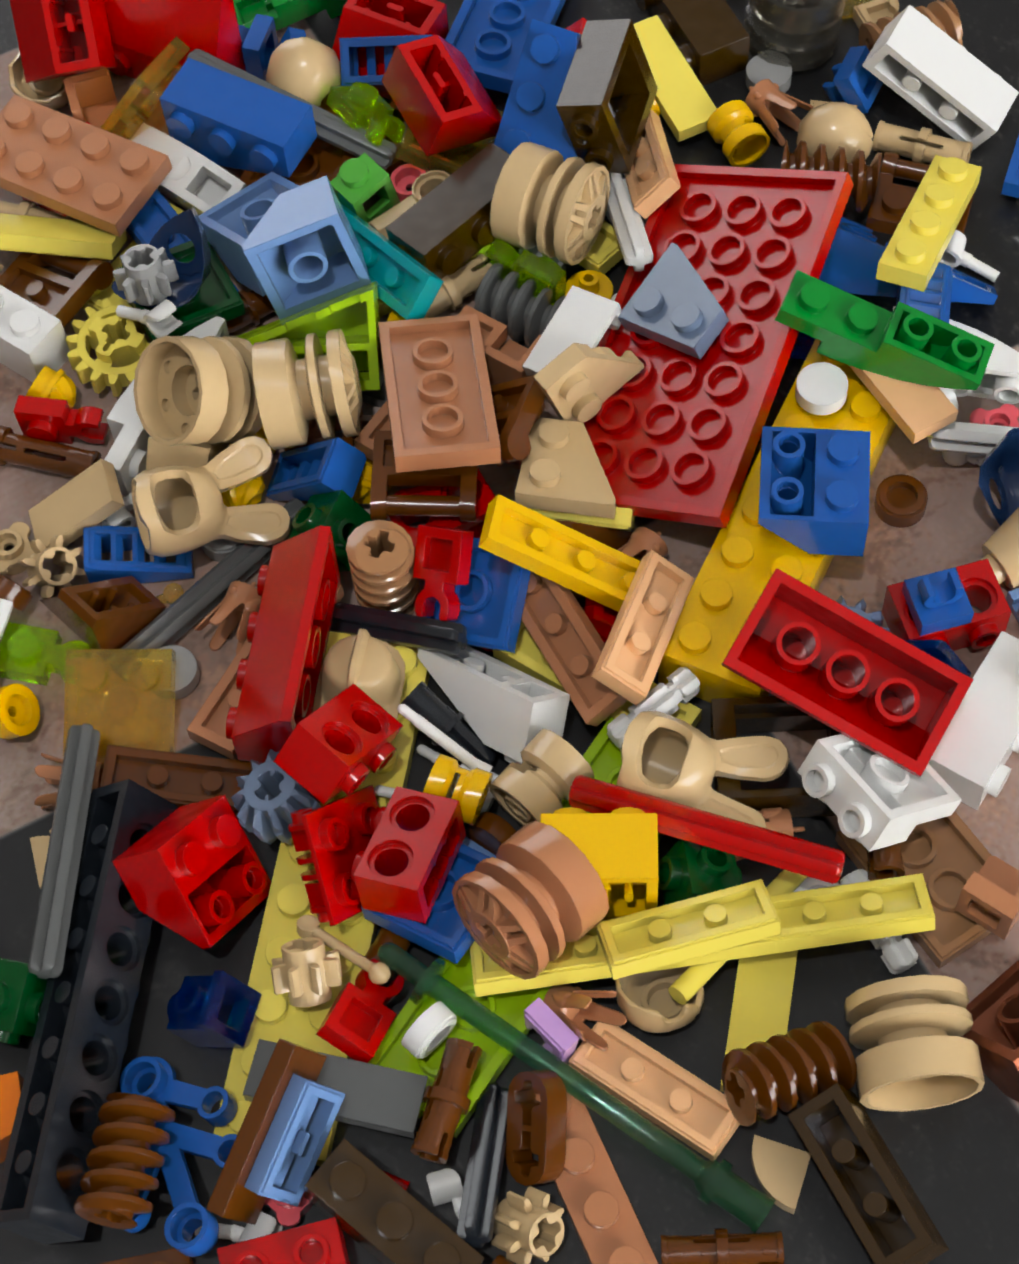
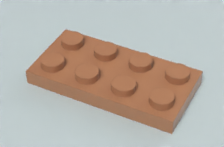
M14 94L0 111V188L118 237L127 229L172 169L169 156L18 95Z
M478 313L378 322L396 473L501 463V445Z

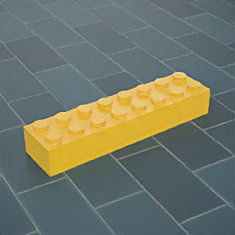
M815 339L800 371L804 367L817 362L831 363L839 367L848 379L846 402L835 413L829 415L811 414L801 408L796 400V377L772 427L870 431L871 479L896 423L849 365L816 352L820 340ZM761 449L741 487L727 528L720 529L689 591L658 669V682L667 684V677L679 667H687L696 675L701 683L699 686L700 691L695 697L710 703L711 699L761 697L769 695V692L723 667L721 664L776 568L818 591L834 555L808 554L758 524Z

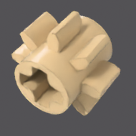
M62 535L53 536L50 540L49 548H46L39 539L30 541V547L34 553L30 558L18 559L17 562L19 565L27 567L29 577L23 581V587L35 584L42 587L41 599L51 598L54 594L55 586L59 590L64 587L72 586L70 581L75 576L86 575L84 569L77 567L75 558L81 553V548L68 550L62 547ZM53 558V563L61 566L60 574L51 576V572L43 568V561Z
M306 937L289 941L281 946L282 958L272 959L271 975L274 994L279 995L288 992L289 1003L294 1007H312L326 1003L332 998L331 987L342 985L341 977L343 975L339 950L326 952L324 940L321 938Z
M532 1186L527 1188L524 1197L509 1191L507 1192V1198L503 1199L497 1206L493 1229L496 1236L491 1243L493 1246L505 1251L506 1258L516 1264H530L532 1256L547 1262L549 1261V1256L558 1250L564 1238L565 1229L561 1219L564 1208L551 1203L550 1194Z

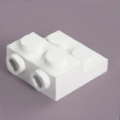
M843 734L818 739L797 771L802 777L805 791L811 797L818 798L827 804L836 814L842 833L861 843L869 852L906 841L916 825L951 816L962 801L960 796L929 763L921 777L918 778Z

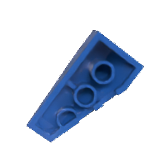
M842 216L819 280L850 294L896 297L898 285L876 279L878 262L889 241L886 242L885 246L877 243V237L872 234V229ZM951 267L953 273L951 302L994 305L998 295L993 286Z

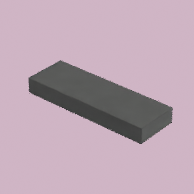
M259 1039L243 1091L246 1101L252 1102L277 1043ZM320 1053L327 1056L316 1082L345 1094L334 1121L415 1139L424 1106L423 1096L430 1083L428 1076Z

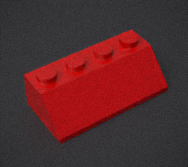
M320 525L274 545L269 565H261L257 593L258 596H262L259 612L252 611L250 613L247 626V641L252 643L248 659L242 658L240 660L237 670L236 686L237 690L241 691L238 707H230L226 720V738L233 741L238 760L250 761L252 759L264 763L269 750L272 749L275 752H280L296 725L313 713L319 674L324 662L340 583V573L330 526Z
M777 568L766 583L721 664L723 667L918 778L923 774L974 680Z

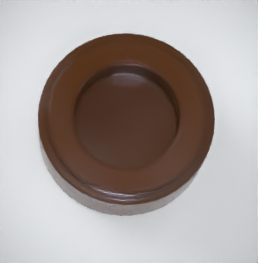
M903 474L890 476L884 479L877 488L874 502L875 511L878 517L890 526L899 528L912 526L918 523L925 514L928 501L927 490L919 480L912 476Z
M0 573V598L12 601L13 607L23 612L33 597L32 593Z
M481 812L473 826L469 825L467 828L469 838L495 856L499 846L517 832L506 820L491 812Z

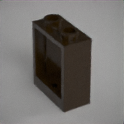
M631 19L586 21L556 104L558 113L577 156L582 158L585 163L594 162L605 166L609 174L610 172L630 173L658 89Z
M776 696L711 699L710 733L712 739L737 738L736 733L826 729L827 737L841 734ZM714 777L716 792L749 806L756 811L765 808L781 807L782 809L788 808L791 818L836 816L827 804L818 798L811 797L804 787L741 790L739 779Z

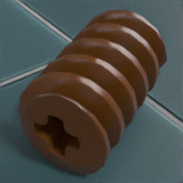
M786 138L781 169L849 172L854 184L849 198H854L856 212L862 213L869 200L874 202L882 153L877 152L871 164L866 165L863 150L858 149L851 162H847L844 147L839 146L832 159H828L825 144L820 143L813 156H809L806 141L801 140L794 153H790Z
M815 1021L806 1028H794L786 1035H774L766 1042H753L746 1049H733L725 1055L722 1063V1084L728 1106L740 1125L747 1127L756 1122L757 1114L763 1119H771L776 1115L777 1106L784 1112L793 1111L797 1107L798 1100L805 1104L816 1097L818 1093L821 1094L836 1083L850 1090L854 1087L857 1079V1064L850 1046L838 1029L827 1021Z
M114 1092L106 1096L105 1099L108 1102L104 1103L99 1109L98 1118L103 1125L97 1126L93 1131L92 1140L97 1148L91 1149L87 1154L86 1163L91 1171L86 1172L81 1177L80 1186L85 1194L76 1199L74 1210L77 1215L95 1224L125 1230L137 1227V1222L133 1220L134 1214H149L153 1211L154 1205L140 1197L139 1192L155 1191L159 1187L158 1179L144 1172L145 1168H160L164 1166V1157L150 1150L151 1145H166L169 1143V1133L157 1128L156 1123H170L175 1120L176 1113L171 1108L158 1103L152 1098L125 1092Z

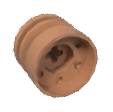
M538 821L528 823L499 846L496 858L490 857L480 861L473 872L464 874L455 882L452 890L455 908L464 926L476 943L495 963L510 974L524 980L537 977L545 970L549 961H554L562 955L566 942H574L581 939L605 918L609 910L607 892L599 874L585 854L564 834L552 826Z

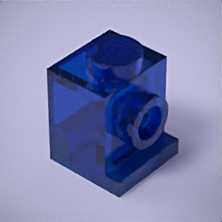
M215 970L213 976H185L180 990L168 1002L167 1014L169 1023L166 1029L197 1047L244 1048L262 994L222 970ZM222 1005H233L227 1025L217 1020Z

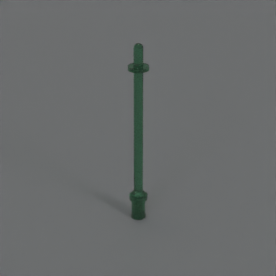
M386 942L379 947V960L416 986L410 997V1001L414 1004L421 1003L428 996L437 1002L442 1001L453 1013L534 1070L549 1069L556 1072L562 1079L567 1093L693 1180L695 1190L700 1193L697 1199L706 1205L711 1200L747 1225L752 1232L755 1233L776 1200L768 1197L732 1172L733 1164L724 1158L721 1163L717 1160L706 1161L442 977L446 967V961L439 957L428 967L392 942Z

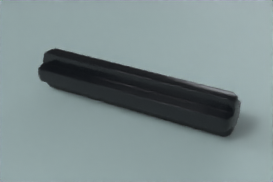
M341 602L335 604L330 628L332 632L357 635L359 629H366L371 637L387 643L452 655L459 654L461 650L466 648L468 643L466 638L467 628L460 623Z
M490 1083L486 1087L485 1094L477 1103L456 1234L472 1248H482L484 1243L492 1240L506 1148L507 1097L509 1090L508 1088L500 1087L498 1083Z

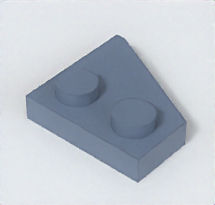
M675 243L669 245L618 317L625 329L700 360L729 321L723 308L680 247Z

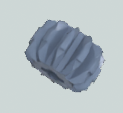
M270 749L264 763L250 759L252 771L249 775L236 777L238 787L241 790L234 794L231 799L234 807L239 811L237 814L239 823L248 832L254 833L262 842H266L269 845L277 838L282 843L291 845L293 839L291 832L288 830V825L292 823L290 813L309 807L315 810L322 806L318 799L273 762L279 752Z

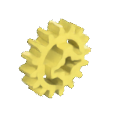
M108 298L102 299L103 309L96 311L88 306L85 308L88 318L86 321L73 320L72 326L75 334L66 336V342L70 351L67 353L72 370H76L79 381L82 384L91 381L94 392L98 394L106 386H110L113 396L119 397L122 388L128 387L135 379V370L141 354L150 343L146 341L145 330L140 322L118 317L116 315V308L119 305L112 306L111 301ZM120 299L119 305L132 307L127 300ZM91 348L95 349L97 355L95 361L90 357Z

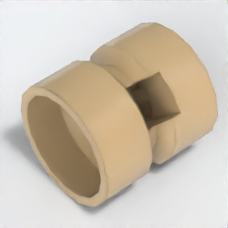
M542 729L520 752L522 763H510L489 785V788L502 808L524 826L534 821L541 822V813H554V811L563 808L562 800L569 801L570 787L576 776L583 775L593 779L595 777L589 763L570 743L556 733Z

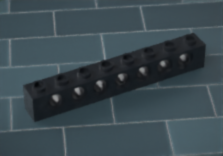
M130 779L93 789L91 793L63 972L58 978H48L0 1179V1228L45 1245L85 1239L89 1221L75 1213L74 1204L79 1196L85 1194L81 1190L80 1181L86 1172L91 1171L87 1167L86 1158L91 1149L97 1148L93 1144L92 1135L97 1126L103 1125L98 1118L99 1109L104 1103L108 1102L105 1099L106 1096L116 1092L123 1057L128 1047V1033L134 1005L140 991L139 982L146 949L151 939L153 918L138 910L112 861L177 809V805Z

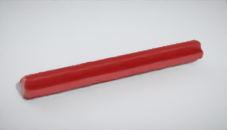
M583 775L576 776L570 787L569 805L574 808L583 809L586 812L611 813L613 810L622 807L639 808L645 813H657L658 833L832 884L839 881L843 872L845 853L842 850Z

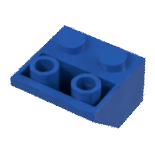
M762 426L758 524L808 554L863 557L869 526L870 431Z

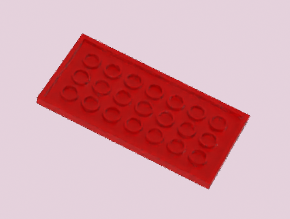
M674 164L681 188L648 217L644 227L654 255L653 262L645 264L643 271H634L633 266H628L615 302H618L623 309L669 245L675 243L680 247L723 308L729 321L701 360L625 329L622 324L618 330L608 328L597 347H608L619 357L626 350L632 351L645 366L637 375L604 401L601 409L593 418L583 422L616 498V507L633 509V516L727 528L760 439L762 426L765 425L799 334L798 330L775 321V318L797 270L819 279L854 185L849 172Z

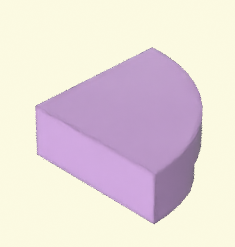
M538 997L524 1010L525 1026L527 1029L533 1028L543 1038L545 1043L540 1047V1053L553 1069L560 1070L574 1054L580 1038Z

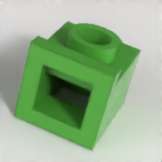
M365 152L358 158L345 161L341 165L337 176L330 181L339 202L367 223L400 203L389 174ZM373 194L381 198L365 211L363 203Z

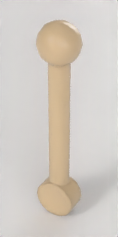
M303 915L297 920V933L300 937L323 939L326 946L333 950H339L340 955L368 972L372 983L382 985L390 979L391 971L387 964L382 962L373 963L321 929L317 917Z

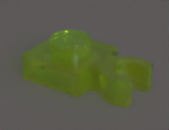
M355 82L351 86H334L330 88L326 104L351 128L363 127L366 130V138L376 146L382 144L384 135L389 137L395 144H401L406 128L405 124L397 117L392 116L394 108L379 95L375 87L366 83Z
M495 239L486 251V256L492 259L489 263L492 265L495 263L503 265L504 275L502 279H505L512 271L520 274L519 289L529 279L537 283L535 297L544 288L549 287L553 290L551 305H554L561 296L565 295L566 271L551 258L545 256L538 257L527 250H524L520 255L511 245L500 239Z
M8 622L0 644V677L47 686L50 674L56 673L60 674L61 678L68 684L82 685L86 680L82 669L69 667V665L78 658L92 660L94 654L90 645L83 641L73 640L61 645L62 639L57 630Z

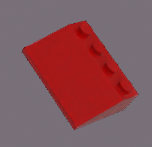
M104 0L117 67L109 70L119 76L126 75L145 82L155 89L165 90L186 62L188 54L194 49L205 51L246 71L233 0Z

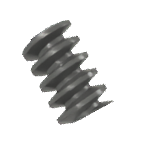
M495 263L488 269L477 289L474 309L507 325L508 335L512 340L516 342L525 340V345L530 347L538 335L543 334L566 296H561L554 305H551L554 293L551 288H544L535 297L536 281L529 279L519 289L520 274L512 271L502 280L504 267L500 263Z

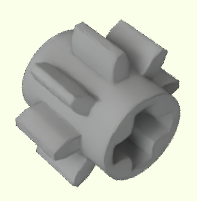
M139 244L129 248L124 254L120 255L123 268L114 270L113 275L118 290L124 291L128 303L136 301L143 306H154L173 294L169 282L179 280V275L174 260H168L165 248L156 249L149 244Z

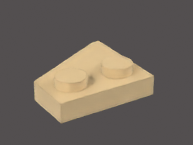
M573 343L533 377L561 420L586 422L599 412L604 401L637 375L645 366L629 350H626L619 357L608 347L598 346L590 348L587 344Z
M539 417L528 435L531 449L528 457L522 460L515 489V502L531 509L614 519L616 498L584 423Z

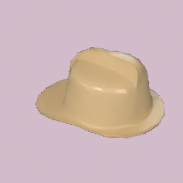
M359 629L357 635L340 639L329 649L321 667L313 712L349 686L355 684L397 720L399 713L397 708L401 702L405 681V662L399 651L389 643L371 637L366 629Z

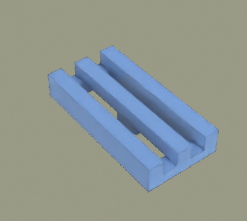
M293 1073L244 1187L257 1195L298 1207L304 1193V1185L311 1177L345 1094L332 1087L322 1085L310 1079L308 1080Z

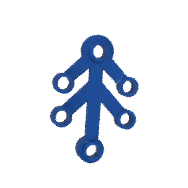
M138 1057L124 1068L120 1077L119 1085L121 1092L143 1095L169 1107L168 1104L197 1110L203 1119L215 1127L227 1125L237 1113L236 1099L223 1087L212 1086L206 1089L178 1081L174 1068L160 1057ZM223 1099L220 1109L211 1113L213 1105ZM174 1121L170 1123H156L157 1128L166 1131L170 1135L168 1144L151 1145L150 1150L162 1155L165 1159L164 1166L160 1168H162L174 1207L165 1222V1238L172 1247L185 1256L197 1257L210 1252L218 1241L219 1224L216 1217L199 1202L184 1152L212 1160L223 1170L237 1135L228 1134L222 1137L181 1125ZM145 1168L144 1173L156 1178L160 1168ZM140 1191L139 1196L147 1199L150 1191ZM151 1213L134 1214L133 1220L137 1222V1227L125 1229L124 1231L128 1233L141 1231L148 1224ZM202 1226L199 1234L192 1240L195 1230Z

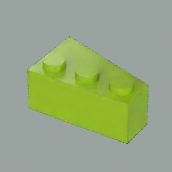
M377 281L236 336L248 340L252 345L257 342L288 338L295 349L298 359L305 358V338L307 334L316 333L323 353L326 355L327 331L340 328L344 333L348 348L355 358L358 371H369L358 372L361 391L381 389L383 365L378 329L380 316Z

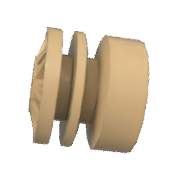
M530 141L521 143L510 154L495 186L490 210L492 235L498 241L524 250L532 249L537 245L538 251L547 258L556 257L560 262L571 266L579 264L594 245L605 219L611 187L609 171L603 165L594 162L585 163L582 158L576 156L567 158L564 161L559 151Z
M340 328L327 331L326 355L323 353L316 333L307 334L305 338V358L298 359L295 349L288 338L257 342L252 346V370L258 409L265 436L273 450L307 444L309 420L316 419L319 430L325 440L335 438V416H338L341 429L346 438L359 436L362 406L360 378L355 358L351 354L344 333Z
M164 336L153 340L141 354L134 379L133 392L136 412L144 430L156 442L167 446L196 445L203 442L209 444L223 442L228 444L235 443L237 440L245 437L254 436L261 429L262 422L253 380V345L248 340L236 336H207L204 338L195 336Z
M942 975L898 977L876 982L858 989L846 998L844 1004L846 1020L852 1024L849 1031L850 1043L857 1049L866 1050L855 1059L857 1064L856 1083L859 1101L862 1105L878 1111L906 1112L926 1110L968 1099L982 1091L985 1081L978 1045L971 1039L961 1037L969 1032L973 1025L972 1014L966 1009L969 1002L967 986L961 980Z

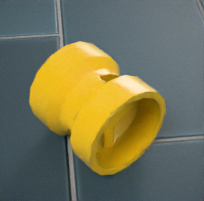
M732 100L724 103L711 114L707 121V131L716 143L723 145L722 152L734 167H745L754 163L766 152L770 145V137L761 124L754 122L752 111L742 100Z
M439 754L423 792L450 798L452 794L451 799L459 800L464 823L473 826L486 800L493 773L480 768H475L471 771L459 766L457 759Z

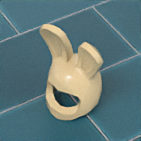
M257 436L237 440L203 466H164L144 470L136 475L131 482V495L137 527L146 552L159 557H168L192 551L218 539L263 546L285 540L291 532L292 521L288 511L282 505L262 503L227 507L224 505L221 495L225 491L260 477L269 469L273 455L272 449L266 440Z
M656 710L643 711L633 719L625 732L621 747L622 765L616 785L766 828L765 819L761 813L714 791L711 787L713 778L719 776L761 782L775 780L788 767L790 762L789 750L781 740L768 736L737 737L722 740L712 739L681 719Z

